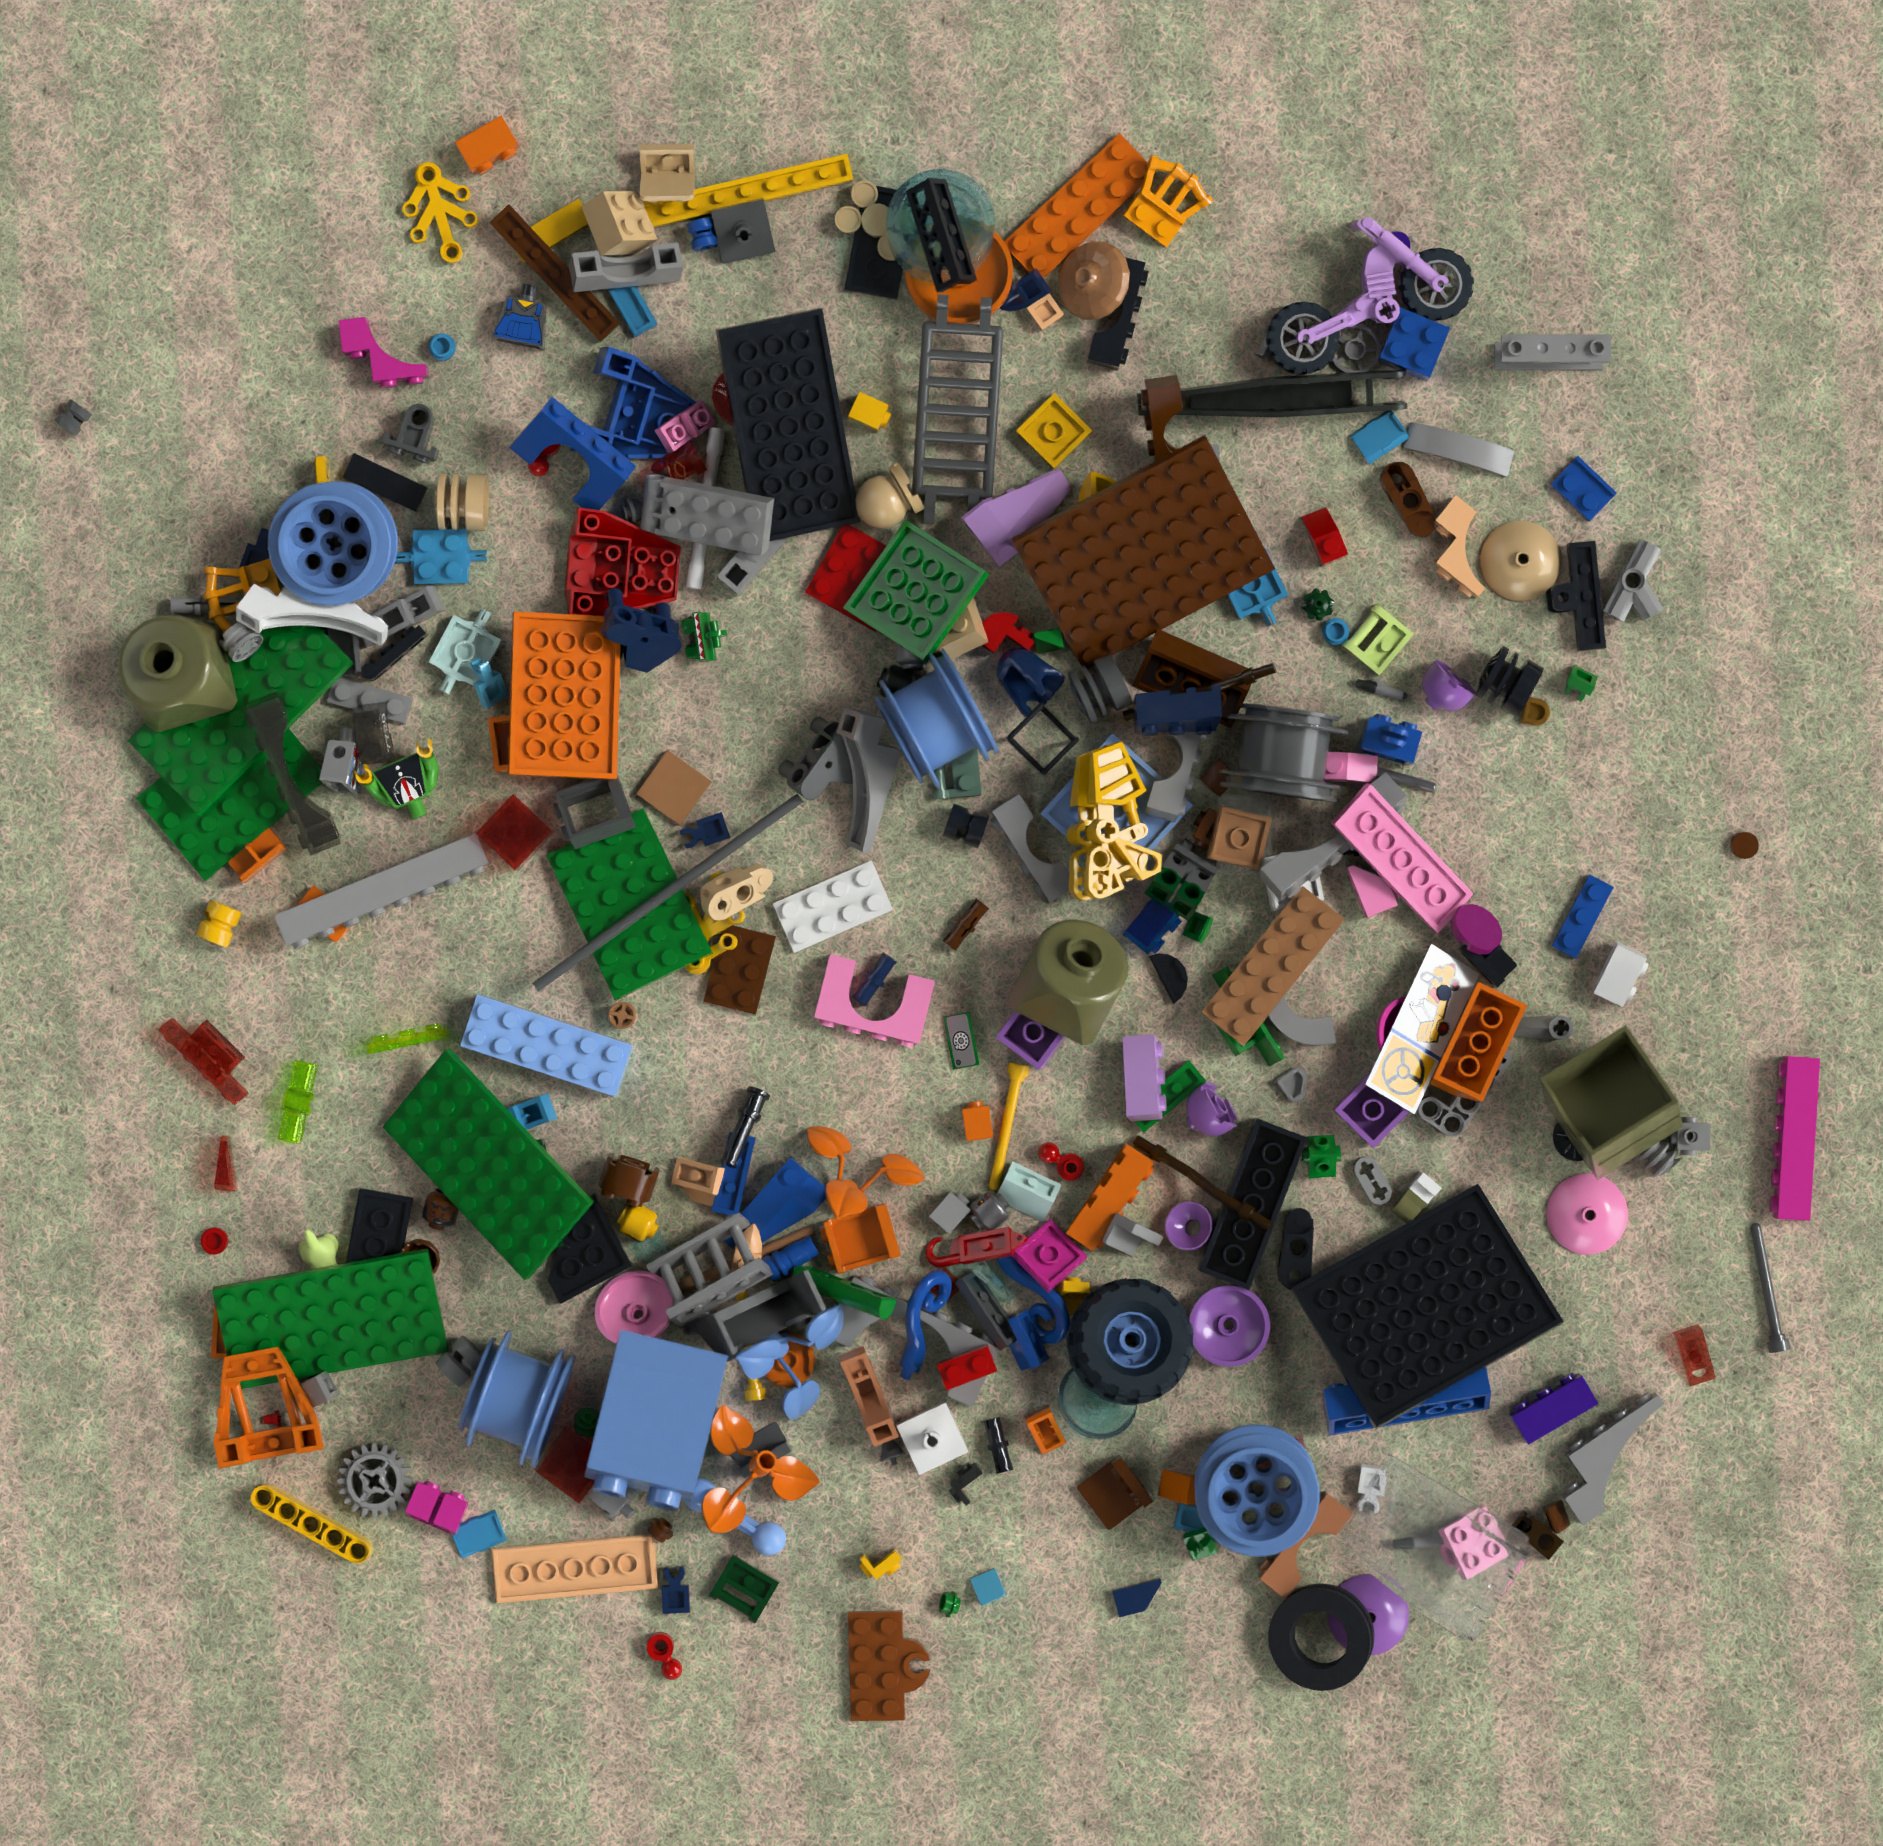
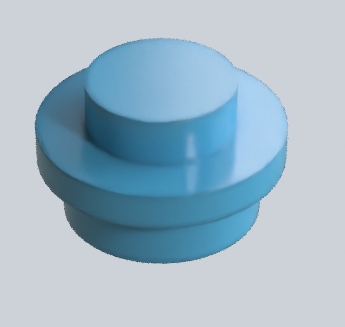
M441 333L435 335L430 340L429 352L435 359L446 361L455 354L456 344L451 336Z
M1332 618L1324 624L1322 636L1327 643L1340 645L1348 638L1349 627L1342 619Z

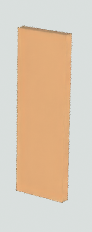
M650 1534L491 1549L496 1603L659 1588L654 1538Z

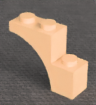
M1455 495L1435 520V525L1437 526L1435 531L1445 539L1451 537L1454 540L1434 566L1438 568L1436 573L1446 581L1452 579L1459 585L1457 590L1465 597L1470 598L1473 596L1477 598L1485 587L1473 575L1465 552L1467 530L1477 512Z

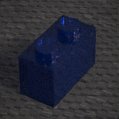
M1150 899L1122 935L1146 955L1151 951L1156 954L1165 943L1161 938L1168 930L1173 933L1182 920L1178 918L1179 915L1168 909L1170 902L1163 906Z

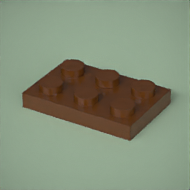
M732 925L723 930L720 937L725 933L733 934L738 940L735 949L726 950L714 958L704 1002L756 1015L776 936ZM731 937L725 939V945L728 947L732 944Z

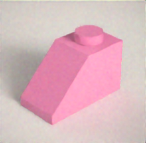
M1328 752L1324 781L1372 783L1377 779L1378 756L1348 752Z
M1353 865L1345 868L1365 918L1398 905L1396 900L1400 899L1399 895L1382 877Z

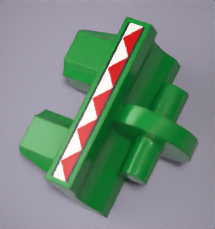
M693 612L691 617L681 621L684 634L695 633L696 643L686 645L687 659H699V661L717 660L715 648L721 647L720 637L727 636V630H719L718 621H711L710 612Z

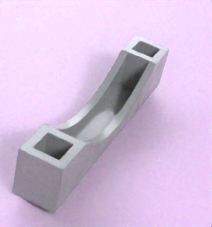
M1386 772L1371 783L1399 815L1405 810L1407 795ZM1339 834L1327 843L1309 850L1281 852L1260 869V879L1280 901L1287 896L1292 898L1301 890V885L1308 880L1309 882L1316 880L1322 874V869L1329 864L1330 866L1335 865L1342 859L1344 852L1349 848L1351 850L1355 848Z

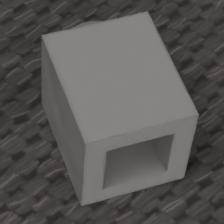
M950 1191L930 1213L929 1217L950 1234L971 1210L967 1206L970 1201L959 1191L956 1194Z

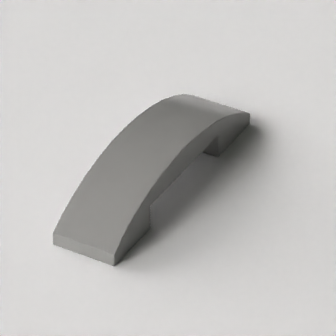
M1410 422L1407 433L1409 439L1405 441L1404 449L1426 455H1434L1508 477L1514 455L1513 450L1461 433Z

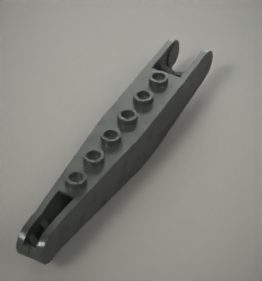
M1406 370L1277 376L1180 389L1181 396L1190 395L1191 408H1183L1182 411L1175 415L1276 418L1407 409V403L1404 401L1373 404L1372 379L1404 378ZM1365 379L1366 404L1352 405L1351 380ZM1137 393L1138 415H1148V406L1142 409L1141 393Z

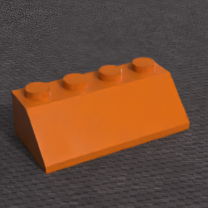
M1478 982L1468 999L1429 1084L1452 1095L1482 1103L1527 1005Z

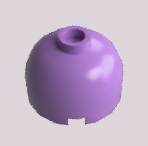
M1438 659L1428 667L1423 675L1422 688L1427 695L1426 703L1436 711L1439 708L1446 711H1457L1464 708L1475 696V690L1463 678L1461 680L1451 672L1452 668Z
M1208 1081L1197 1087L1189 1096L1186 1107L1188 1114L1186 1120L1194 1131L1198 1130L1200 1133L1210 1137L1221 1136L1237 1127V1124L1233 1123L1237 1120V1116L1227 1098L1225 1097L1223 1101L1215 1093L1214 1090L1218 1087Z

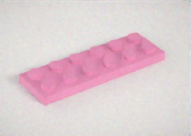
M1366 783L1330 822L1433 932L1439 933L1452 919L1456 911L1473 895L1468 887L1371 784Z

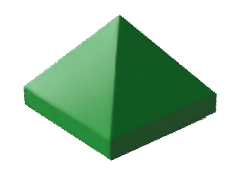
M1195 911L1183 932V936L1203 943L1210 933L1213 919Z

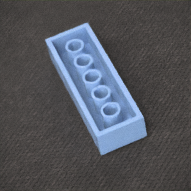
M477 994L460 1046L611 1096H617L634 1045Z

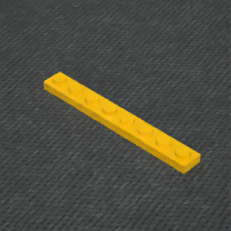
M847 153L694 190V198L685 202H676L674 200L656 203L643 202L649 220L654 228L712 215L711 209L763 198L764 202H769L854 182Z

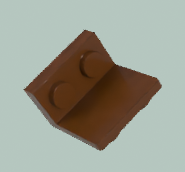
M1120 1455L1077 1486L1078 1491L1108 1530H1111L1141 1506L1145 1508L1153 1502L1151 1496Z

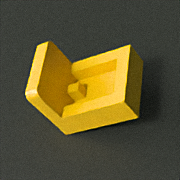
M1068 1277L1055 1287V1290L1063 1298L1069 1315L1074 1314L1082 1299L1090 1293V1282H1081V1278Z
M894 1549L874 1565L866 1554L863 1553L860 1556L862 1563L859 1564V1567L868 1578L873 1576L877 1580L885 1573L890 1576L901 1567L899 1562L902 1560V1556Z

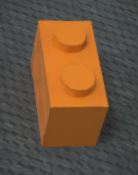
M502 115L455 142L473 175L477 172L482 175L490 171L494 167L493 163L500 159L503 161L511 159L517 154L516 150L520 148Z

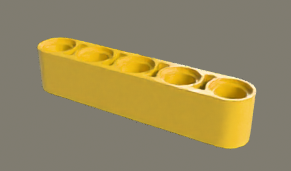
M264 1483L252 1491L251 1503L256 1509L346 1560L358 1564L364 1562L371 1555L372 1544L366 1537L276 1486ZM260 1490H267L270 1493L271 1501L269 1503H262L259 1500L258 1494ZM284 1503H289L294 1507L295 1513L292 1517L283 1514L282 1505ZM312 1516L317 1519L318 1528L316 1530H311L306 1526L305 1520L307 1517ZM331 1530H337L341 1533L342 1540L340 1543H333L330 1540L329 1532ZM353 1544H362L365 1547V1555L361 1557L356 1556L352 1551Z

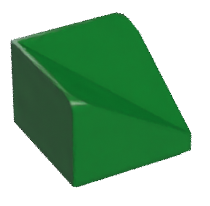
M1059 628L1035 632L1033 635L1037 654L1064 650L1061 629Z

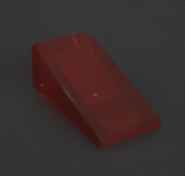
M223 1135L220 1139L214 1188L215 1190L237 1192L238 1184L230 1135Z
M1699 1324L1673 1332L1690 1387L1715 1379L1704 1333ZM1706 1367V1373L1703 1376L1696 1377L1692 1374L1693 1371Z

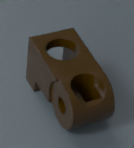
M1524 1510L1510 1526L1548 1560L1564 1542Z

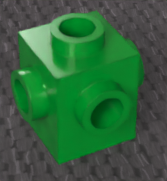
M1334 1135L1307 1136V1145L1302 1152L1303 1164L1307 1163L1309 1178L1336 1177V1162H1341L1340 1145H1335Z

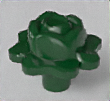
M1315 588L1310 594L1303 596L1305 603L1302 604L1301 608L1307 612L1309 619L1316 617L1318 621H1322L1325 616L1332 614L1333 610L1331 607L1334 605V600L1329 597L1327 590H1323L1320 593L1319 589Z

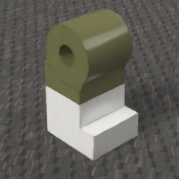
M1420 1172L1392 1207L1391 1211L1407 1224L1418 1215L1421 1209L1442 1188L1424 1172Z

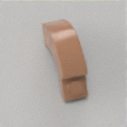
M864 1346L839 1355L840 1364L851 1386L873 1446L875 1447L898 1438L899 1435L889 1406Z

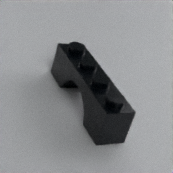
M1126 258L1130 277L1128 291L1121 303V316L1110 329L1094 333L1087 363L1115 370L1119 369L1120 364H1126L1129 349L1124 348L1126 338L1132 339L1136 324L1131 322L1133 312H1139L1142 297L1137 296L1139 287H1145L1149 271L1144 270L1146 262Z

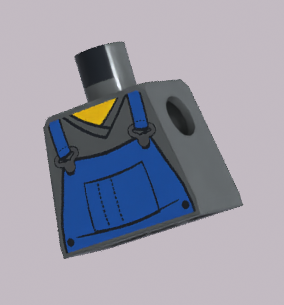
M522 284L519 298L507 296L492 334V338L495 341L545 350L546 305L535 301L538 290L537 286Z

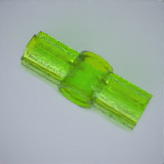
M295 1060L290 1086L287 1087L283 1098L282 1111L284 1112L278 1135L279 1140L297 1144L302 1143L307 1116H310L312 1110L309 1108L310 1103L315 1097L313 1089L319 1064Z

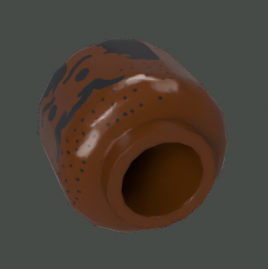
M436 1188L435 1191L428 1193L426 1196L422 1217L429 1222L428 1226L430 1228L444 1230L445 1227L456 1223L459 1209L439 1188Z

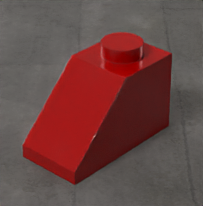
M1326 507L1301 517L1321 567L1348 556L1339 529Z

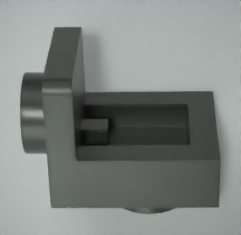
M969 1462L956 1471L958 1476L950 1481L952 1488L949 1492L958 1504L961 1501L966 1506L970 1503V1499L962 1489L983 1474L977 1463L972 1466Z

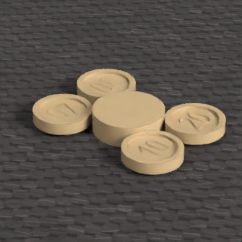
M866 180L857 182L851 190V198L855 205L866 209L861 217L860 212L855 207L844 206L840 208L835 215L836 227L841 232L850 234L856 232L862 223V227L868 235L876 238L881 237L877 245L880 256L888 261L897 260L904 252V242L899 235L889 232L892 230L893 225L903 235H912L917 232L911 208H902L893 216L892 211L887 206L875 204L878 198V190L872 182Z

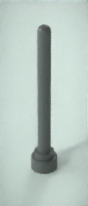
M1753 1223L1750 1229L1771 1331L1770 1341L1767 1342L1769 1353L1790 1350L1789 1338H1786L1785 1333L1782 1334L1761 1225Z

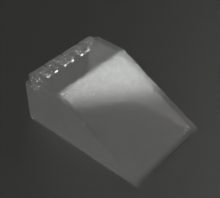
M1389 1453L1351 1511L1353 1515L1338 1532L1332 1543L1427 1619L1459 1638H1467L1472 1642L1477 1638L1485 1625V1622L1478 1618V1616L1488 1620L1500 1602L1492 1594L1503 1597L1514 1580L1506 1572L1509 1571L1517 1575L1530 1553L1529 1536Z

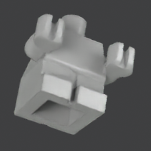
M627 1487L624 1498L605 1496L593 1490L588 1496L599 1507L604 1509L603 1516L613 1522L615 1517L621 1514L627 1519L634 1515L635 1510L629 1504L633 1501L632 1498L636 1496L635 1493H639V1490Z

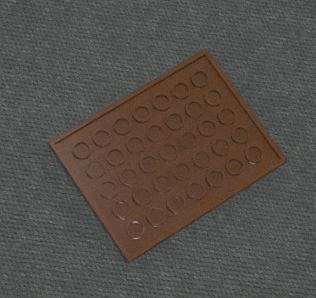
M1206 435L1197 438L1011 538L1080 665H1084L1087 669L1094 666V660L1109 653L1111 656L1151 636L1157 629L1162 630L1275 569Z

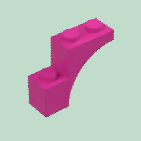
M366 317L339 320L342 352L345 356L350 355V359L366 358V353H370L373 382L380 384L381 388L396 387V382L407 381L408 385L424 383L423 379L429 378V369L426 364L405 363L385 353L376 343L371 333L369 320Z

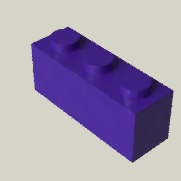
M1567 1374L1559 1380L1561 1384L1553 1389L1550 1386L1545 1387L1536 1393L1537 1398L1528 1403L1527 1400H1523L1512 1407L1514 1412L1510 1413L1509 1416L1525 1443L1531 1444L1599 1404L1582 1375Z

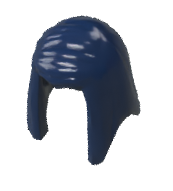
M1010 649L1001 656L997 664L996 672L999 681L1024 717H1027L1032 712L1026 705L1027 701L1044 703L1045 705L1065 681V676L1027 649Z

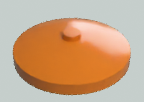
M958 218L977 281L970 285L957 284L942 293H937L919 236L913 242L907 255L905 279L913 302L931 319L936 321L938 294L949 295L947 323L975 324L980 322L981 297L992 298L991 315L1005 302L1012 286L1013 263L1007 245L993 229L975 220ZM933 225L927 228L929 232H931ZM935 241L933 251L938 258L941 246L939 242ZM944 266L941 272L943 283L951 279L948 269Z

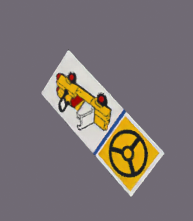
M1431 944L1366 1085L1415 1114L1480 974ZM1444 984L1448 985L1452 992L1450 999L1446 1001L1440 1000L1437 996L1438 987Z

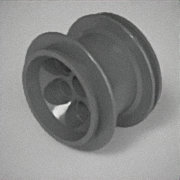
M1241 703V708L1246 709L1245 715H1227L1229 719L1244 722L1238 767L1236 770H1219L1220 774L1226 775V782H1220L1219 786L1336 803L1337 798L1331 797L1332 790L1339 791L1341 787L1326 784L1324 777L1331 734H1349L1347 730L1332 727V722H1337L1339 717L1311 711Z

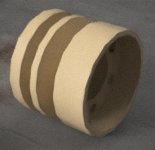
M440 473L435 490V514L439 530L447 529L449 518H451L452 529L457 530L460 519L465 518L467 530L486 531L489 513L488 475L469 474L466 486L461 485L459 473L453 474L452 485H450L448 473Z

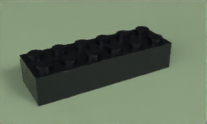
M1254 1118L1226 1193L1243 1204L1247 1202L1255 1207V1211L1271 1220L1272 1224L1266 1231L1249 1220L1247 1222L1238 1217L1236 1211L1222 1203L1214 1223L1213 1233L1205 1246L1197 1267L1199 1271L1250 1290L1307 1142V1137Z

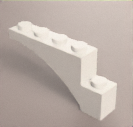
M253 584L236 607V621L257 633H260L263 629L310 625L346 631L366 638L380 646L387 639L388 625L381 618L370 616L363 612L358 605L354 603L336 606L314 604L296 596L287 587H284L280 594L275 596L270 589L266 587L261 588Z

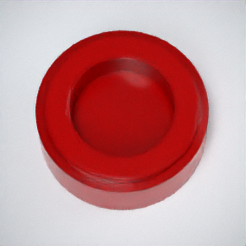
M209 1228L201 1236V1246L208 1254L216 1255L222 1253L229 1243L227 1233L221 1228Z

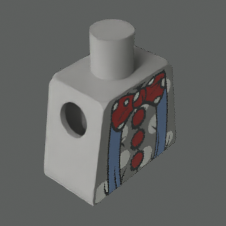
M341 728L339 741L329 740L327 743L319 780L333 792L359 795L361 783L357 781L354 770H356L358 775H362L364 751L355 743L357 730Z

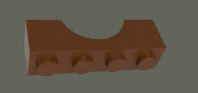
M1177 375L1144 380L1145 389L1141 390L1143 406H1148V415H1144L1146 431H1151V440H1147L1148 454L1154 457V462L1178 449L1170 445L1164 438V431L1168 421L1175 414L1183 410L1180 383Z

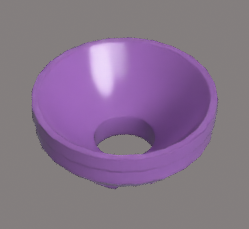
M1186 1201L1176 1205L1171 1209L1165 1221V1232L1168 1240L1175 1247L1185 1251L1198 1250L1204 1247L1209 1242L1214 1230V1221L1211 1213L1206 1207L1193 1201ZM1193 1220L1199 1221L1201 1225L1200 1232L1195 1236H1190L1187 1232L1188 1223Z

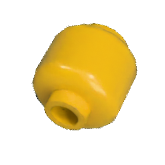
M628 1204L617 1223L621 1224L620 1232L638 1243L643 1242L646 1237L652 1239L659 1228V1225L655 1223L657 1213L644 1205L637 1207Z

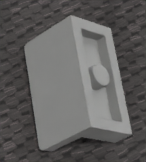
M1116 1212L1102 1242L1133 1256L1142 1238L1159 1246L1164 1236Z

